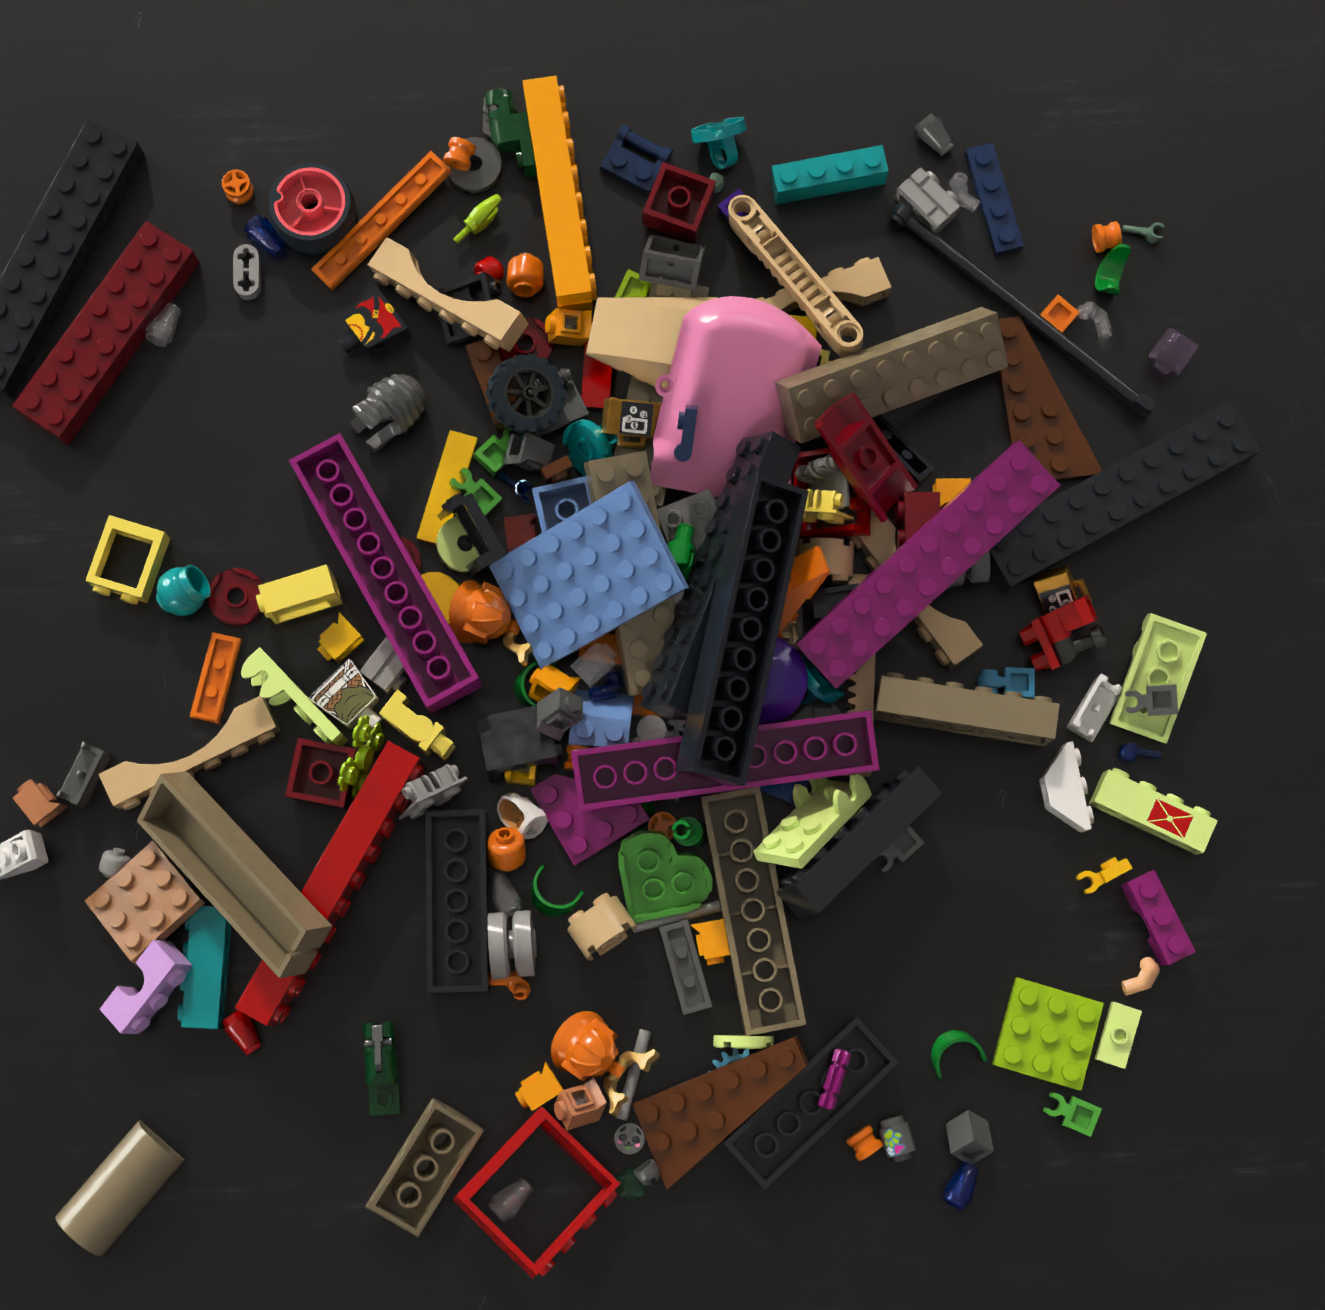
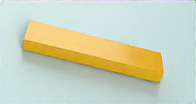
M452 430L449 431L416 537L418 541L436 545L439 529L447 520L455 517V514H451L440 520L437 515L443 510L441 505L446 503L447 499L460 492L462 493V491L454 490L450 486L449 481L455 478L459 483L465 482V478L459 471L463 467L468 470L470 469L478 443L477 437Z

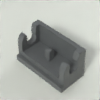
M82 742L80 745L81 749L61 790H58L56 796L86 808L100 780L98 774L104 772L112 755Z

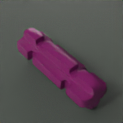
M841 1049L834 1051L832 1057L834 1062L829 1067L823 1086L825 1091L824 1094L821 1093L818 1102L820 1107L828 1110L835 1109L838 1099L836 1095L840 1093L847 1071L844 1069L845 1066H848L851 1058L849 1052Z

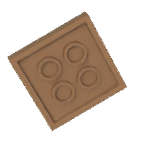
M151 841L124 865L117 874L107 880L85 900L86 904L125 955L135 965H137L135 962L153 940L164 941L205 904L161 847L154 841Z

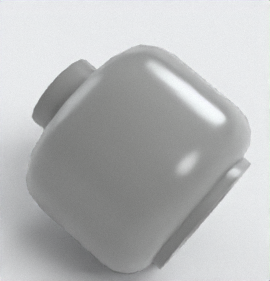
M113 848V851L107 850L102 854L99 871L103 876L111 878L131 860L129 856L124 855L125 850Z

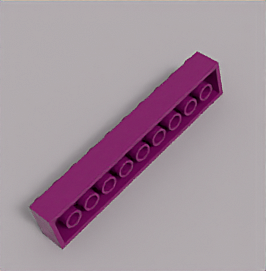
M341 433L290 459L289 462L430 715L481 688L482 684Z
M1021 441L1014 442L794 643L837 689L1061 485Z
M871 710L758 725L745 786L724 785L675 771L682 736L571 751L579 811L879 770Z

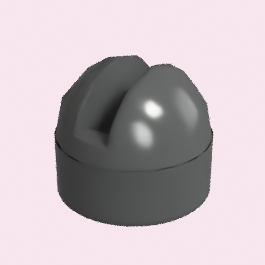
M654 1159L643 1162L633 1172L638 1181L646 1186L652 1185L650 1180L653 1177L657 1181L660 1178V1170Z

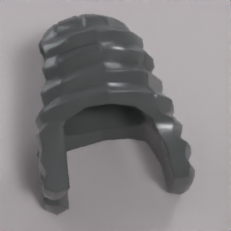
M393 374L390 378L385 377L380 382L368 387L367 399L352 407L356 418L348 425L359 435L367 427L372 430L384 421L393 420L394 422L388 424L366 441L368 447L374 453H377L396 435L407 433L408 428L412 427L414 422L419 420L420 414L424 412V406L427 402L425 391L419 382L409 375Z

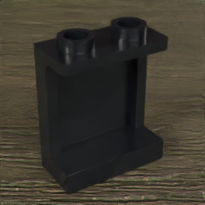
M460 492L447 499L446 503L441 505L443 510L437 515L438 518L442 520L451 514H456L479 554L478 558L466 566L471 576L483 571L495 561L497 562L507 555L472 493L463 497Z
M537 705L477 718L490 783L500 781V773L546 763H553V768L559 767L558 757H563L561 743L537 731Z

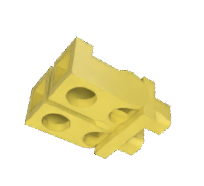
M396 690L379 712L383 720L418 745L427 756L434 752L446 761L456 746L445 737L447 732L444 727L438 722L433 725L428 717L417 715L409 709L411 703L407 696Z

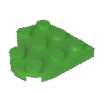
M641 830L631 834L621 842V848L618 852V867L627 911L635 923L690 912L700 908L702 902L708 898L709 892L712 891L713 878L708 865L702 860L700 855L689 852H676L673 842L662 831Z

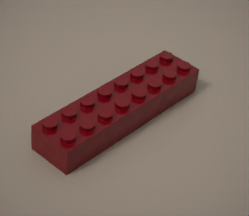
M145 221L12 407L22 417L69 446L200 263L194 251Z

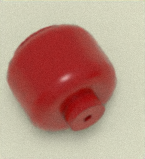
M492 256L480 260L474 266V276L486 272L499 281L504 277L502 264Z

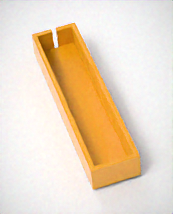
M557 76L522 80L558 308L576 311L593 310L592 300H597L596 281L592 269L590 246H588L587 226L583 214L582 195L579 190L577 165H575L574 146L570 134L564 86H558Z

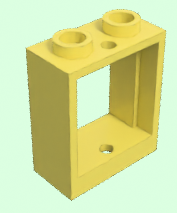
M109 515L85 581L93 587L92 591L98 594L110 596L112 592L121 595L120 599L130 604L137 605L138 601L148 603L170 537L163 531ZM116 534L152 545L137 588L100 578Z
M327 565L258 585L260 595L256 596L261 613L264 612L265 617H270L275 624L343 604L335 576Z

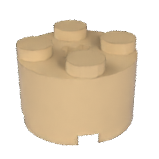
M803 538L798 539L795 557L815 546L821 548L830 570L829 575L826 577L828 584L846 585L848 577H853V541H849L847 546H845L844 539L810 538V543L803 544Z
M604 893L593 901L594 906L584 913L583 910H580L568 918L570 926L567 931L588 961L593 960L591 954L598 952L601 956L623 942L628 937L625 931L629 928L633 932L637 928L636 923L617 896L610 897L608 893Z

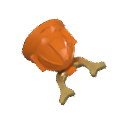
M476 580L463 582L455 591L449 610L450 628L460 643L470 644L476 642L487 644L488 639L498 638L504 633L503 644L505 647L518 655L519 662L523 666L528 664V655L532 652L533 648L529 643L516 644L520 627L514 615L511 619L512 611L501 589L487 582H483V585Z
M578 1012L569 1017L557 1030L551 1045L552 1061L558 1069L576 1076L583 1082L588 1077H602L604 1073L609 1071V1074L604 1078L603 1088L610 1100L609 1113L616 1117L620 1112L621 1106L629 1100L626 1095L616 1091L617 1082L623 1073L633 1063H638L640 1069L649 1072L651 1063L660 1054L654 1049L643 1054L627 1051L621 1054L616 1062L618 1048L614 1040L618 1034L608 1028L603 1018L595 1012Z

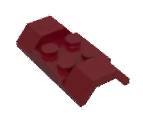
M855 392L831 405L814 422L816 429L831 449L829 454L861 500L865 499L881 523L885 522L888 519L886 512L898 499L903 497L904 492H912L918 485Z

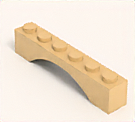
M386 237L367 264L374 272L373 278L385 287L389 284L396 287L395 291L406 299L412 296L417 299L416 302L422 308L429 312L432 309L440 312L438 315L446 322L461 324V328L469 335L475 337L478 334L484 337L483 341L496 350L501 347L510 352L528 326V322L520 311L498 299L463 301L439 293L426 283L421 274L419 263L409 249Z
M869 257L860 259L850 268H836L830 271L828 276L821 278L840 302H848L862 307L888 297L891 290V285L879 257L871 260ZM785 288L777 291L773 297L767 299L760 297L756 299L775 306L785 313L799 308V304L793 301L791 294H787Z
M871 510L870 536L858 535L848 537L849 541L854 542V548L856 550L861 549L866 555L865 562L872 572L896 551V528L889 519L881 523L873 510ZM930 605L913 619L919 627L917 632L926 643L930 641L936 649L934 654L941 665H947L950 670L976 653L983 646L965 621L951 618L935 610Z
M258 696L234 708L227 723L218 735L205 747L190 756L163 764H138L124 761L98 775L112 805L118 809L129 810L138 806L141 803L140 799L151 794L160 774L188 772L194 778L195 772L203 768L205 771L212 770L222 764L221 760L230 755L233 758L241 756L249 751V746L257 742L261 745L273 740L276 737L275 733L281 730L266 699Z

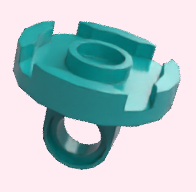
M744 117L723 119L724 122L714 124L710 122L691 129L692 142L708 143L711 160L718 169H724L736 164L738 152L734 135L747 130ZM722 149H723V150L725 151V153H726L727 161H725V160L723 159V156H722V153H721V150H722Z
M582 419L572 423L565 429L562 442L563 446H568L570 452L568 457L574 469L586 476L584 463L591 460L613 457L612 451L615 450L618 439L617 435L602 433V425L598 426L590 420Z
M802 653L801 657L807 669L808 684L807 696L800 705H808L818 698L829 704L837 702L845 694L840 691L844 687V683L836 689L809 658Z

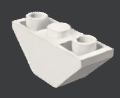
M1072 741L1067 742L1060 748L1039 779L1045 809L1081 833L1092 829L1091 824L1094 823V816L1091 806L1086 805L1084 796L1088 793L1085 778L1080 777L1078 768L1081 765L1080 751L1078 748L1074 749Z
M24 830L0 844V880L35 870L49 862L41 833Z

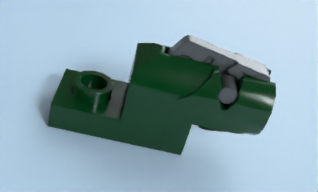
M494 89L486 92L483 102V134L491 138L499 153L516 152L518 168L524 167L525 177L536 176L527 112L518 113L511 90Z
M394 1021L382 1022V1025L363 1023L366 1085H368L370 1116L401 1114L399 1053L396 1052Z

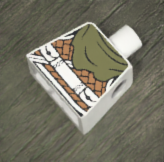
M350 659L309 697L317 707L349 729H352L358 723L359 718L365 715L370 717L369 725L372 726V730L376 723H381L382 721L372 710L380 700Z

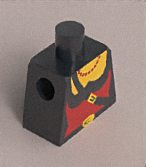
M375 286L344 316V322L350 331L337 341L346 354H349L361 345L369 356H373L408 339L411 335L406 324L377 286Z

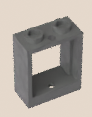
M650 235L643 251L638 280L695 291L701 273L706 245ZM677 244L680 249L674 250L673 246Z

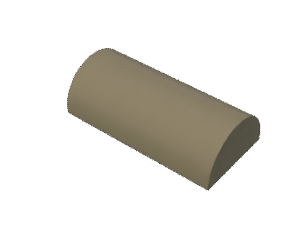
M432 1098L373 1192L366 1207L414 1236L419 1237L484 1130L458 1111Z
M139 1120L61 1209L55 1219L63 1231L77 1244L94 1255L103 1256L185 1159Z

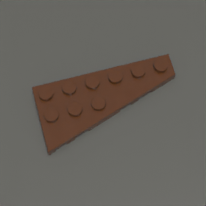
M1020 316L1000 318L999 324L1008 367L999 370L998 376L1010 446L1014 442L1021 441L1057 482L1090 478L1101 472L1102 469L1022 319Z
M797 1036L632 1104L654 1160L659 1167L666 1190L671 1188L699 1161L809 1065Z

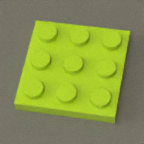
M1015 977L992 1065L1081 1091L1104 1003Z

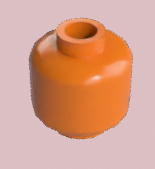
M522 253L513 257L508 262L506 283L508 288L517 296L531 297L542 289L544 265L540 259L530 253Z
M511 827L499 828L487 837V857L492 867L500 871L510 872L524 863L526 859L525 839L517 829Z

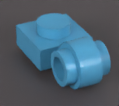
M1005 667L1003 669V677L998 675V670H981L980 675L977 676V687L991 688L995 694H998V690L1003 688V695L1005 691L1022 693V698L1033 699L1035 696V668Z

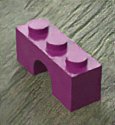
M1155 870L1146 872L1120 885L1133 912L1136 911L1140 914L1148 928L1150 938L1147 940L1160 966L1170 965L1196 952Z

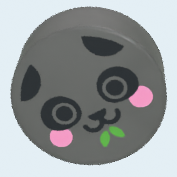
M626 1123L617 1129L614 1141L616 1147L622 1153L634 1154L643 1147L645 1136L643 1130L638 1125Z

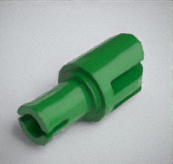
M681 523L676 528L675 539L670 541L667 546L686 581L692 569L696 552L692 544L695 533L693 531L695 529L690 524Z
M694 817L679 819L672 826L675 840L686 847L698 848L703 846L707 839L702 838L703 834L706 833V827L701 824L703 821Z

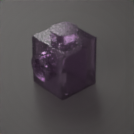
M1167 328L1148 357L1155 361L1153 367L1163 374L1168 375L1169 372L1180 374L1199 345L1177 329Z

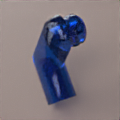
M609 672L606 674L607 683L605 685L589 688L590 701L597 702L617 697L624 687L621 672Z

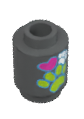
M903 1115L879 1121L881 1126L879 1133L887 1158L893 1157L894 1162L912 1158L911 1152L915 1151L916 1147L908 1121H904Z

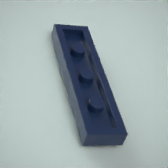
M993 142L967 148L965 150V157L994 255L998 256L1022 250L1024 244Z

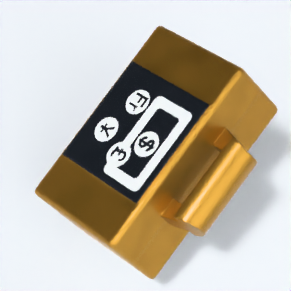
M614 397L605 398L601 427L602 433L617 435L619 447L643 449L646 438H654L662 402L655 403L654 401L647 402ZM624 436L639 437V443L623 441Z
M1068 565L1035 576L1033 586L1036 588L1045 614L1079 599L1080 595L1077 586L1080 587L1083 596L1088 594L1092 602L1085 580H1074Z

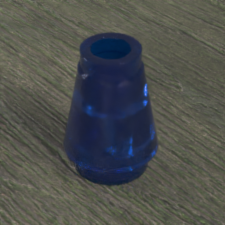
M260 214L253 217L243 229L247 233L246 237L268 253H271L273 257L281 253L286 247V244L282 241L268 218H263Z
M962 1162L944 1188L943 1193L945 1194L942 1200L952 1207L965 1211L966 1206L971 1205L979 1169L972 1164Z

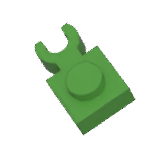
M505 429L501 440L493 435L473 455V458L493 476L507 465H503L510 440L509 435L513 430Z
M463 467L459 473L465 478V482L459 483L455 478H452L449 484L454 490L463 491L465 493L464 496L472 493L483 514L486 516L502 497L482 478L475 483L472 480L471 472Z
M1050 1093L1049 1097L1057 1100L1058 1107L1055 1110L1044 1107L1043 1112L1049 1116H1064L1061 1125L1091 1137L1102 1108L1074 1096H1071L1068 1104L1060 1094Z

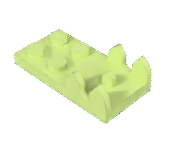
M1149 613L1142 623L1141 637L1134 645L1132 651L1133 659L1109 724L1167 744L1177 714L1148 716L1147 707L1141 708L1136 713L1126 712V707L1136 706L1138 700L1134 696H1125V692L1137 690L1141 694H1146V685L1177 684L1179 711L1207 633Z
M260 647L248 657L243 664L241 675L244 679L251 678L253 687L261 686L259 695L262 698H270V705L280 706L292 699L297 704L293 709L309 725L313 722L317 725L313 730L325 743L343 746L349 741Z
M851 774L849 783L828 780L827 777L809 780L812 786L810 794L806 787L795 784L793 800L796 808L753 851L757 861L802 869L872 796L866 780L859 774Z

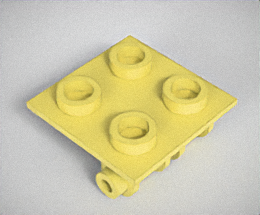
M807 489L809 492L802 522L816 523L817 518V520L826 521L828 524L843 525L844 520H854V517L838 511V506H842L844 502L843 494H839L835 490H822V492L821 490H815L813 495V490Z

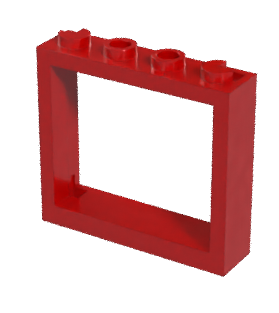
M541 1106L454 1197L453 1201L533 1279L539 1273L543 1277L556 1264L552 1258L560 1250L565 1254L577 1241L573 1235L581 1227L585 1231L598 1218L594 1212L601 1205L605 1208L610 1205L618 1195L614 1190L621 1183ZM540 1127L602 1189L533 1263L470 1199L530 1135Z

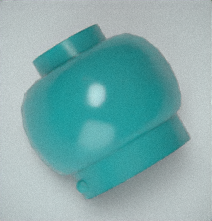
M194 565L175 567L159 578L156 599L159 606L165 612H170L176 616H189L195 613L203 605L204 600L210 596V584L203 572Z

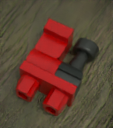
M1088 594L1032 620L1030 625L1019 632L1025 646L1039 640L1043 651L1030 656L1036 671L1049 667L1054 670L1071 662L1079 653L1092 646H1095L1097 649L1109 646L1107 637L1100 624L1089 628V635L1074 639L1071 633L1072 630L1098 619Z

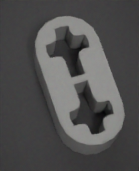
M249 244L237 247L233 255V285L239 297L244 300L255 299L261 292V257L257 249ZM246 253H250L251 257L254 258L249 260V268H246L242 260L245 258ZM246 276H249L252 285H254L249 287V291H245L241 287L246 284Z

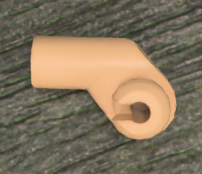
M1145 957L1140 961L1141 971L1138 977L1121 981V986L1126 996L1152 987L1160 972L1159 964L1155 962L1154 958Z

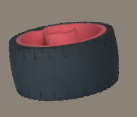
M311 162L294 165L292 168L290 167L288 170H285L271 187L268 205L272 224L281 239L294 250L313 255L327 253L355 225L356 206L353 194L343 177L331 167ZM317 203L315 208L305 209L308 205Z

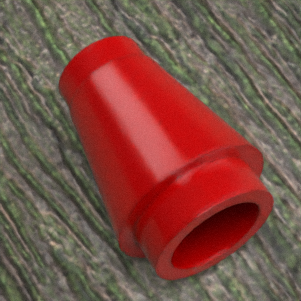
M236 1010L221 1021L224 1025L223 1030L246 1055L261 1046L251 1017Z

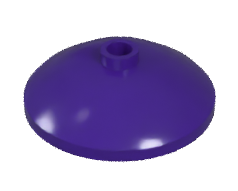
M778 637L759 724L776 723L790 716L800 706L807 690V669L801 655L791 644Z

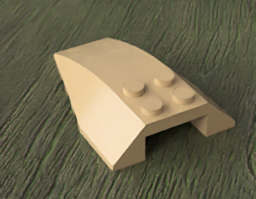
M717 297L597 298L586 355L620 372L622 370L634 376V379L642 383L646 382L655 387V383L661 375L670 373L684 315L698 305ZM663 381L661 383V386L663 388H666L668 386V382Z

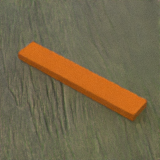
M430 151L311 269L312 272L333 291L452 173L451 169Z

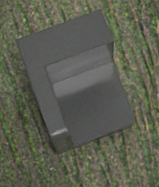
M967 1110L947 1122V1135L950 1152L953 1156L972 1165L994 1152L989 1123L984 1118Z

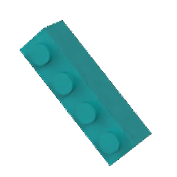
M883 145L773 165L771 167L770 182L775 204L778 205L883 185L886 183L889 170Z
M202 906L185 921V929L189 930L188 942H184L182 954L193 966L186 973L185 980L180 984V990L184 991L183 1003H179L177 1018L178 1021H181V1027L223 1029L221 1021L224 1019L231 924L214 906Z

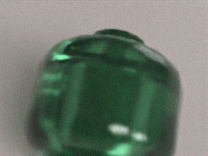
M629 1167L624 1170L623 1174H617L615 1179L621 1184L616 1188V1193L620 1197L634 1202L644 1195L647 1186L643 1185L634 1175L635 1169Z

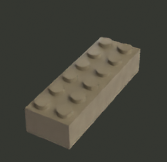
M893 672L887 673V676H881L875 687L874 720L1042 747L1047 746L1056 737L1060 704L1052 703V698L1034 696L1033 700L1022 698V693L1005 691V694L1001 695L993 693V689L988 687H975V690L964 689V685L961 683L946 682V685L934 684L933 679L917 677L916 681L904 679L905 675Z

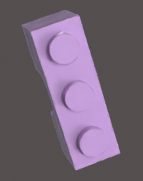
M153 940L135 962L144 974V985L140 992L136 987L117 986L101 1006V1012L121 1034H140L149 1026L150 1019L158 1009L167 1003L168 996L176 986L185 980L186 973L193 966L171 941Z

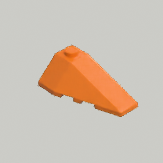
M815 546L794 557L791 574L797 577L785 599L778 638L783 637L782 631L789 622L795 621L799 615L797 613L806 599L812 598L830 573L819 546Z

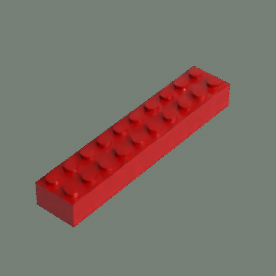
M387 741L301 891L308 901L332 925L324 940L327 944L330 943L336 933L337 928L334 925L339 916L344 917L352 904L349 898L353 891H359L367 878L364 872L369 863L374 865L382 851L379 846L384 837L388 839L392 835L397 825L394 819L398 812L403 813L411 799L404 797L402 789L405 788L406 783L421 778V776L426 774V771L423 770L425 764L419 757L390 741ZM321 947L314 948L317 954L308 970H314L322 957V954L319 953ZM262 960L236 1004L235 1009L265 1026H277L279 1022L283 1024L291 1012L292 1008L288 1005L294 996L298 997L307 983L304 980L307 972L279 978Z

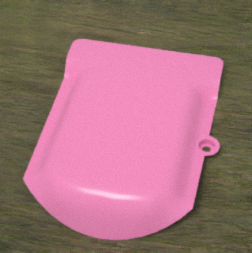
M733 296L716 298L698 305L684 315L670 373L661 375L655 383V389L660 396H663V401L653 438L654 457L650 470L652 484L693 493H700L710 489L712 496L718 497L725 488L727 482L726 474L735 462L737 456L736 448L744 438L774 431L796 444V440L788 436L775 382L816 367L822 347L806 328L787 313L775 306L753 298ZM663 381L668 382V386L666 388H663L661 386V383ZM686 405L698 406L692 455L689 460L681 462L674 456V449L681 443L683 430L677 429L679 411L685 412ZM791 475L788 484H791Z

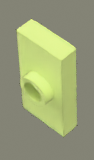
M1111 1002L1095 1060L1122 1069L1126 1068L1142 1011Z

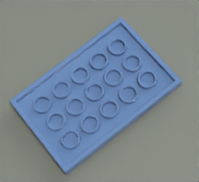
M629 481L509 552L505 557L489 566L505 599L509 603L510 609L527 643L532 646V652L541 669L545 665L548 666L556 663L689 588L635 481Z

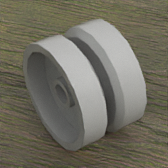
M531 910L515 911L512 918V930H509L508 918L504 912L488 913V947L492 979L509 978L511 974V959L515 960L516 973L519 977L535 976L537 942L536 931L533 929Z

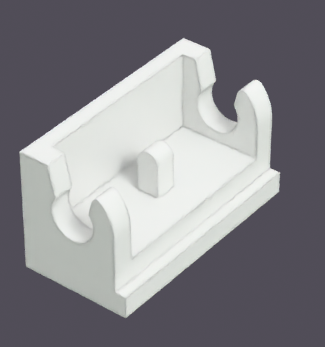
M1102 673L1093 680L1066 727L1091 743L1101 729L1122 689L1119 684L1115 686L1107 682L1108 677Z

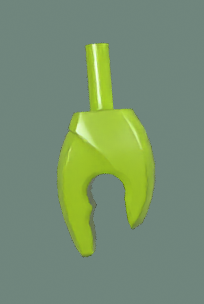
M498 194L484 200L472 210L469 217L464 220L466 227L453 238L456 244L461 242L470 232L474 235L481 232L493 221L498 213L497 206L502 200Z

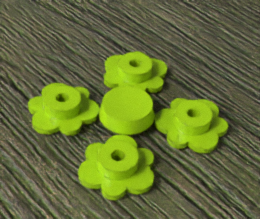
M367 715L359 718L353 730V747H359L355 760L353 761V758L349 757L342 764L338 779V785L342 792L346 791L348 784L352 785L353 798L356 797L368 776V769L372 764L374 753L381 750L385 740L381 724L376 723L372 730V726L369 725L370 717Z

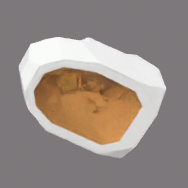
M515 792L502 795L497 804V812L501 822L506 827L518 830L524 839L535 838L548 823V819L542 809L536 807L527 797H522Z

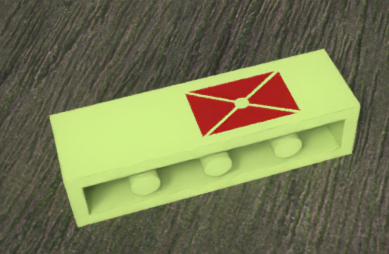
M1113 768L1112 771L1108 769L1102 773L1088 805L1195 855L1204 853L1218 821L1210 817L1211 813L1197 806L1192 809L1183 804V799L1173 794L1162 795L1156 792L1157 788L1154 785L1145 781L1137 783L1128 779L1130 775L1120 769Z

